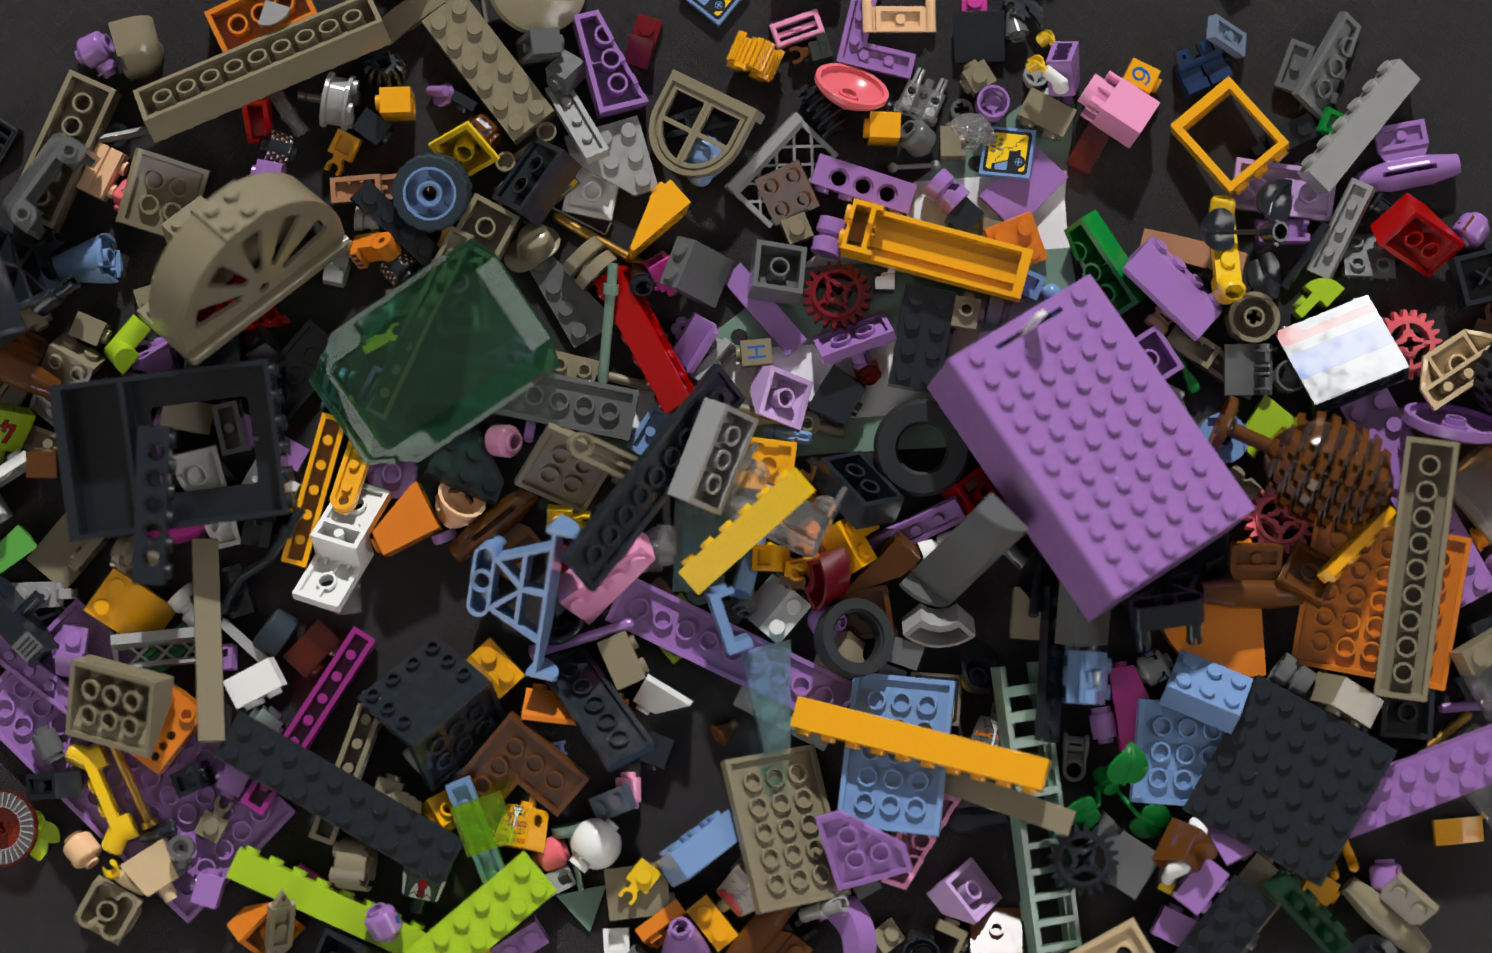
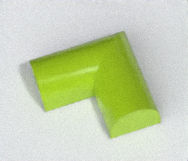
M133 314L106 345L104 355L119 372L125 374L140 357L135 348L151 329Z

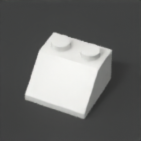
M772 573L755 593L757 610L747 619L779 645L809 610L811 605L795 591L786 589L784 585L779 584L780 579Z

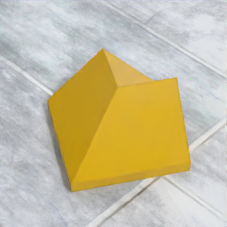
M469 121L428 144L434 153L439 152L454 157L456 161L463 165L469 176L493 164L500 158Z

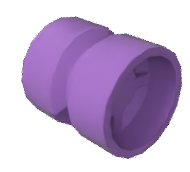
M998 85L986 86L980 91L975 101L974 110L976 116L985 123L993 124L999 122L1004 118L1009 108V95L1004 88Z
M943 168L925 186L922 192L931 201H938L937 207L948 216L969 195L970 191L961 183H955V177L947 169Z
M821 215L816 227L819 235L813 237L810 251L824 258L841 260V249L838 248L837 241L840 230H846L847 224L844 223L845 220Z

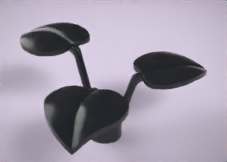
M1290 179L1273 180L1259 189L1256 195V208L1259 212L1265 214L1264 220L1268 221L1260 229L1234 230L1235 218L1225 208H1216L1210 211L1201 222L1200 227L1202 239L1207 246L1216 251L1231 249L1234 246V234H1259V237L1264 242L1270 243L1257 253V260L1249 262L1246 269V279L1252 290L1264 293L1271 298H1278L1281 277L1280 266L1276 256L1267 251L1278 246V242H1284L1289 236V228L1284 221L1289 217L1292 208L1291 189L1293 181Z

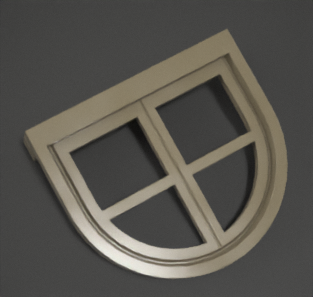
M673 69L651 113L649 121L650 144L659 161L671 171L690 178L708 177L722 171L735 160L755 122L761 125L765 115L759 110ZM678 91L704 103L692 129L666 116ZM713 108L740 120L727 145L701 133ZM664 121L689 133L677 158L670 153L666 146L663 134ZM698 138L723 150L707 162L699 164L686 163Z

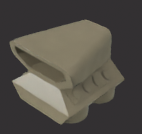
M98 875L79 906L73 921L119 946L125 935L133 929L143 909L141 906L144 900L120 887L113 879H108L105 875L103 877Z

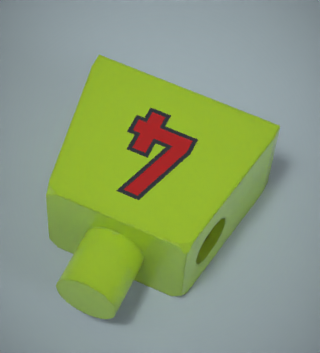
M0 403V463H3L6 451L15 452L22 449L36 417L30 408Z

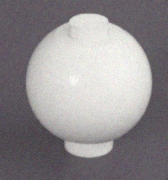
M591 818L580 823L570 840L573 856L569 861L583 873H586L588 869L600 870L613 864L618 858L622 847L621 836L616 832L619 827L608 818L605 822L600 818Z

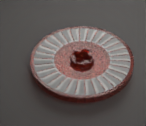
M2 789L0 790V824H3L6 832L2 833L0 828V867H8L22 862L32 852L37 842L39 824L34 807L27 798L16 791Z

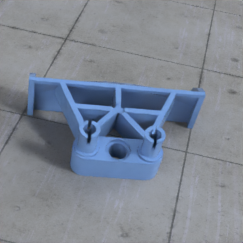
M561 514L547 527L546 533L552 534L551 541L504 550L506 548L504 545L507 542L502 536H495L493 539L484 541L473 554L467 597V609L471 615L482 617L490 611L536 643L534 662L526 670L525 675L553 682L557 680L559 670L551 660L545 657L557 601L563 536L577 539L580 532V527L574 520ZM550 551L545 584L530 582L534 554ZM523 557L521 570L512 559ZM500 569H502L516 588L499 597L498 583ZM480 573L487 575L489 582H484L480 577ZM528 594L543 597L539 628L525 618ZM517 596L514 611L504 603Z

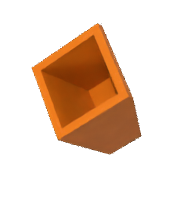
M417 481L412 483L373 530L372 533L375 538L371 539L377 553L390 557L444 530L422 484Z

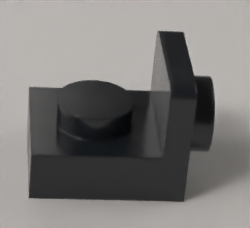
M207 760L200 761L169 775L179 799L216 783L213 770Z

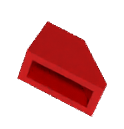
M270 95L241 107L248 144L259 143L261 136L266 137L267 133L273 130Z

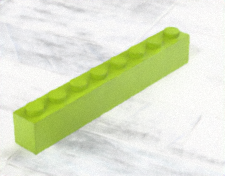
M247 845L246 848L241 846L238 849L226 875L227 878L273 899L283 890L287 897L294 901L297 910L392 953H404L429 932L425 930L426 925L416 920H411L409 923L401 919L403 924L398 932V938L389 943L385 941L377 942L371 937L364 925V919L367 916L366 911L377 904L376 902L367 898L364 901L354 898V892L347 889H340V891L330 887L332 883L321 877H317V880L307 876L308 872L304 869L294 866L292 870L284 866L285 861L272 855L268 859L260 855L261 850Z

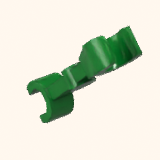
M1175 351L1184 365L1181 372L1186 390L1192 395L1200 390V386L1192 373L1188 371L1185 360Z

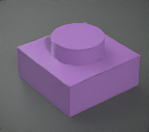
M234 643L222 644L223 672L237 670L238 645Z

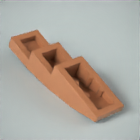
M379 173L330 178L331 203H353L350 198L367 180H370L393 202L391 190L393 188V180L397 174L381 175ZM428 186L427 191L429 192L435 188ZM435 191V192H433V193H431V194H429V195H430L431 197L436 198V196H437V191Z
M1144 229L1140 246L1152 235L1155 239H1161L1168 247V251L1174 257L1177 256L1182 259L1186 266L1202 271L1208 267L1213 271L1211 250L1205 242L1156 230ZM1239 251L1242 277L1248 254Z

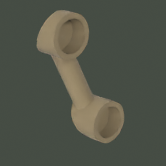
M543 122L537 127V138L551 144L556 141L558 132L554 124ZM530 143L514 154L510 152L500 153L498 155L500 157L499 160L495 162L498 170L509 174Z

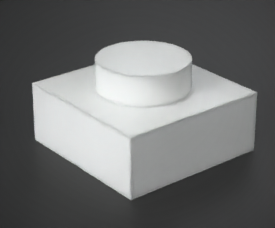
M629 927L603 928L604 953H627L630 950Z

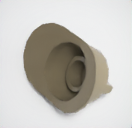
M531 224L524 226L518 233V238L509 244L504 253L506 267L516 273L527 272L557 252L560 247L559 234L553 228L547 227L544 224L538 228Z

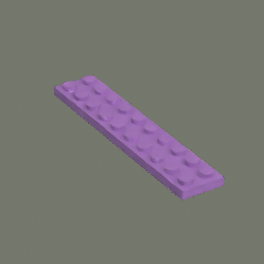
M638 578L613 601L605 618L606 621L612 624L631 619L634 622V626L627 631L793 711L798 696L847 708L850 703L852 681L840 677L731 623L729 624L733 636L742 633L748 634L754 647L728 655L723 649L711 613Z

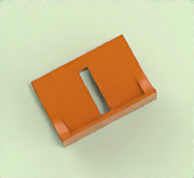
M675 899L636 928L635 931L651 949L653 947L659 948L664 944L668 928L664 929L666 926L669 927L671 922L678 917L688 920L692 918L678 900Z

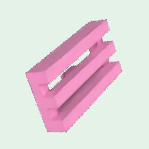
M817 8L769 25L777 50L817 37L816 34L825 32ZM811 17L815 18V21L777 33V29ZM818 26V29L782 42L780 41L781 38Z

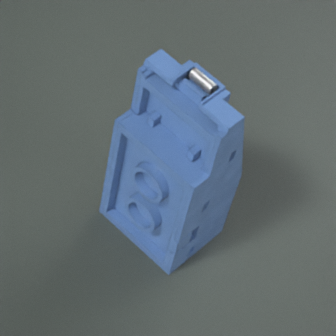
M1064 651L1062 702L1105 705V700L1110 699V684H1107L1112 667L1111 658H1107L1108 653Z

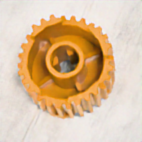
M738 31L726 60H728L726 66L738 72L741 70L750 72L748 77L761 83L773 80L785 51L782 49L774 50L776 45L764 38L752 37L750 39L746 37L747 32Z

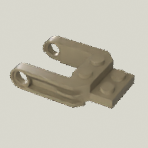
M564 428L574 433L568 438L566 444L569 454L609 473L608 476L612 477L610 482L616 485L638 459V457L587 433L575 432ZM579 438H584L587 442V448L582 453H578L574 448V444Z

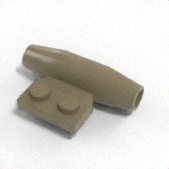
M1399 872L1383 886L1381 893L1354 876L1348 879L1342 886L1340 892L1356 912L1376 931L1393 943L1394 946L1405 953L1429 952L1432 945L1416 925L1423 924L1438 911L1439 905L1405 875Z

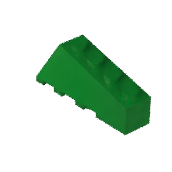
M1096 209L1064 230L1076 261L1080 262L1083 269L1082 277L1091 274L1119 315L1148 297L1122 271L1129 258Z

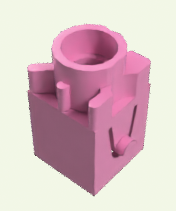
M1111 71L1108 72L1104 79L1095 74L1078 99V102L1085 106L1081 113L1082 117L1129 149L1160 104L1159 101Z

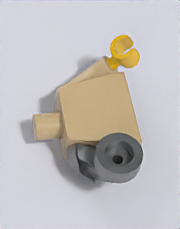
M185 834L176 835L170 842L167 838H163L121 864L120 867L122 869H119L117 862L112 859L110 863L114 868L106 870L105 867H102V870L108 879H114L125 889L140 896L146 895L149 897L159 891L167 904L180 896L172 882L186 875L192 867L195 842L190 836Z

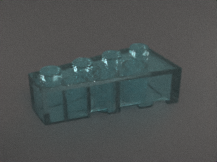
M791 640L740 651L739 654L763 755L785 751L790 748Z

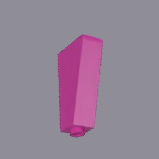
M1127 661L1112 663L1111 674H1108L1112 711L1115 714L1120 754L1125 750L1129 742L1134 743L1137 698L1150 699L1135 666H1127Z

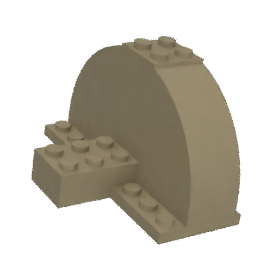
M264 172L245 177L236 182L233 180L208 200L200 195L161 224L168 246L156 267L151 282L149 302L138 309L137 313L146 324L189 363L198 365L347 251L351 246L349 238L344 234L341 220L336 212L293 176L280 172ZM316 221L323 226L319 233L283 264ZM284 240L275 259L272 261L275 246ZM260 258V265L254 270L251 264ZM236 273L246 278V281L241 285H224ZM264 283H266V285L264 286V288H262V289L260 290V287H261ZM239 296L233 303L195 325L196 314L200 309Z

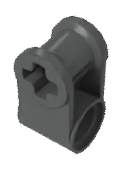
M1067 732L1062 734L1060 774L1068 782L1079 781L1085 776L1089 751V734H1085L1084 737L1068 735ZM1070 743H1072V744H1080V746H1073V745H1070ZM1070 763H1074L1079 767V774L1075 778L1067 774L1066 769Z

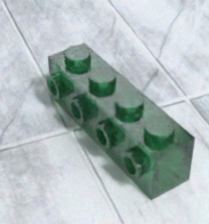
M1281 868L1263 884L1267 891L1325 953H1345L1353 946L1344 935L1348 931L1337 920L1334 923L1330 920L1333 915L1323 904L1319 907L1315 904L1318 898L1308 888L1303 891L1300 887L1303 882L1295 873L1292 872L1288 875Z

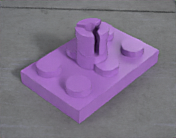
M882 311L865 317L864 320H857L856 326L848 323L847 330L840 326L837 327L836 331L832 329L813 336L814 346L824 366L827 364H837L847 357L851 358L852 366L856 370L864 369L871 365L872 359L868 350L874 347L887 346L891 341L897 339L885 313Z

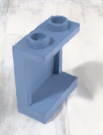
M723 582L709 586L710 591L704 592L724 651L728 655H732L754 647L748 634L742 633L733 636L721 598L735 593L734 588Z

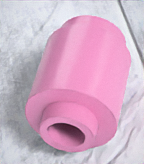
M620 772L621 777L615 778L616 787L628 783L638 806L636 808H639V802H641V777H636V772Z

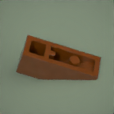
M897 529L874 551L878 559L850 575V584L846 593L849 594L899 578L907 571H913L920 562L919 548Z

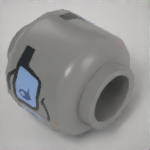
M1152 649L1137 657L1135 668L1143 685L1147 684L1153 687L1169 678L1171 673L1170 667L1173 666V662L1167 653L1162 654L1159 650Z

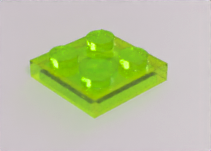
M501 790L451 807V812L467 857L517 841Z

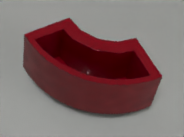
M843 546L830 549L806 562L810 580L804 591L813 612L835 602L846 594L850 584L849 564L851 559Z

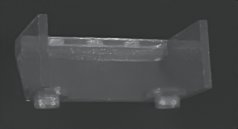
M757 442L753 443L737 469L724 507L725 514L733 521L740 517L737 512L744 505L749 503L752 506L759 500L756 495L763 488L768 486L771 489L776 485L768 481L770 472L767 466L754 459L759 446ZM843 486L835 500L829 496H818L814 503L805 500L765 537L804 557H814L840 509L847 488Z

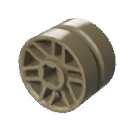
M596 236L591 237L582 244L562 266V269L570 277L579 274L575 282L583 291L592 287L595 284V280L608 272V263L617 262V258L609 250L600 254L604 245Z

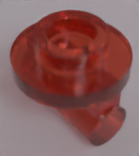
M877 359L872 360L871 365L865 366L860 370L853 368L857 380L866 386L874 385L882 376Z

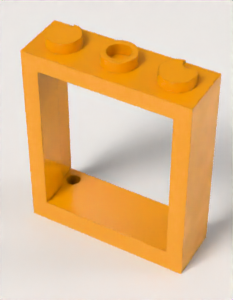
M1229 76L1170 125L1171 133L1224 192L1231 197L1235 194L1239 196L1242 192L1246 191L1251 180L1255 177L1260 179L1268 172L1269 165L1274 161L1280 162L1289 153L1287 151L1289 149V141ZM1231 94L1276 142L1273 147L1232 181L1186 132Z

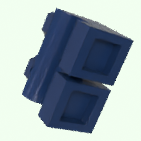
M1207 39L1195 45L1200 57L1192 60L1188 49L1181 50L1174 55L1177 66L1175 74L1186 99L1208 88L1217 86L1228 76L1230 78L1233 76L1230 67L1226 65L1222 57L1220 48L1215 50L1213 44Z

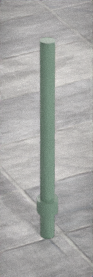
M608 263L607 283H604L603 287L605 304L597 382L605 384L608 383L615 297L619 292V284H617L618 264Z

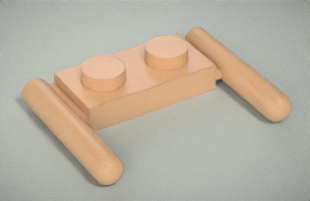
M862 0L863 33H935V0H925V6L872 7V0Z

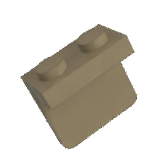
M63 333L49 344L41 367L62 380L61 385L91 381L92 376L104 366L107 358L99 354L97 350L88 348L74 337Z

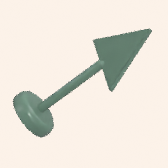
M583 821L556 825L551 828V834L557 839L568 838L570 848L571 837ZM573 864L578 890L556 896L590 932L606 884L584 889L581 870Z

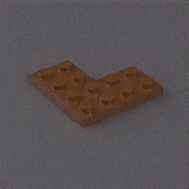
M511 711L453 781L467 776L471 777L488 820L517 784L558 817L590 780L591 776L516 713Z

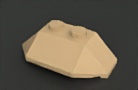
M1464 329L1422 356L1419 390L1433 411L1474 385L1473 377L1477 374V371H1475L1477 362L1480 363L1482 352L1490 347L1489 343L1492 341V334Z

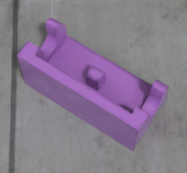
M1264 219L1254 220V229H1260L1268 221ZM1286 219L1284 221L1289 228V236L1284 242H1278L1279 245H1305L1310 241V234L1307 233L1308 219ZM1254 234L1255 245L1270 244L1264 242L1259 237V234Z

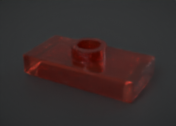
M1089 121L1066 164L1088 176L1110 136Z

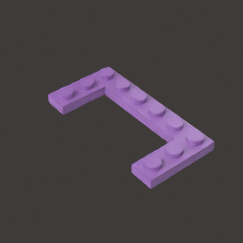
M851 0L836 63L910 80L916 54L867 43L869 33H863L862 0ZM872 0V7L876 6L877 0Z

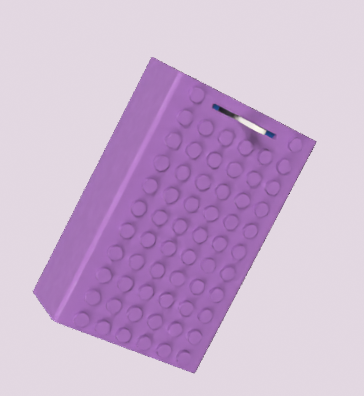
M1088 274L949 358L927 386V389L1014 515L1029 528L1027 531L1028 535L1088 622L1099 617L1225 535L1256 509L1091 274Z

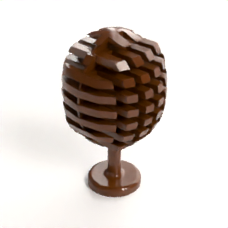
M1231 395L1226 400L1213 426L1208 442L1216 453L1226 436L1264 452V470L1266 468L1268 477L1266 492L1271 496L1275 492L1277 493L1275 505L1280 511L1289 504L1288 515L1295 518L1298 514L1302 513V521L1307 524H1312V520L1315 521L1317 518L1316 527L1325 530L1332 523L1331 533H1341V530H1344L1348 525V520H1351V532H1359L1363 527L1364 521L1370 515L1371 518L1375 515V519L1388 505L1394 488V474L1392 476L1390 468L1391 452L1386 448L1381 451L1383 440L1378 434H1375L1373 439H1369V429L1362 426L1359 431H1356V423L1350 420L1345 421V424L1341 425V417L1335 414L1331 415V419L1328 418L1325 422L1327 411H1316V415L1312 416L1310 422L1305 420L1306 413H1298L1294 424L1287 429L1282 426L1269 438L1235 423L1233 420L1239 401Z

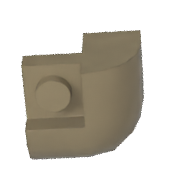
M140 15L109 22L108 25L117 57L120 56L123 62V71L130 81H134L155 73L162 64L164 46L158 40L153 18L148 15Z

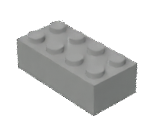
M705 397L667 494L697 508L721 516L759 420L727 404Z

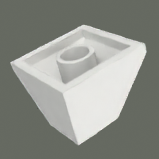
M650 674L647 675L633 700L637 703L635 708L646 715H649L650 712L657 714L690 706L693 700Z

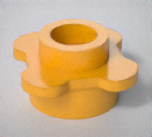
M1471 527L1469 529L1471 533L1469 536L1472 538L1475 547L1482 552L1483 548L1489 545L1486 535L1481 527L1476 529Z

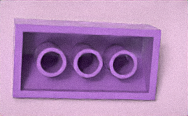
M1152 235L1130 255L1122 269L1194 341L1199 339L1224 308V305L1217 302L1212 292L1204 286L1203 280L1198 275L1191 274L1186 269L1183 260L1177 256L1174 257L1168 251L1166 244L1161 239H1155Z

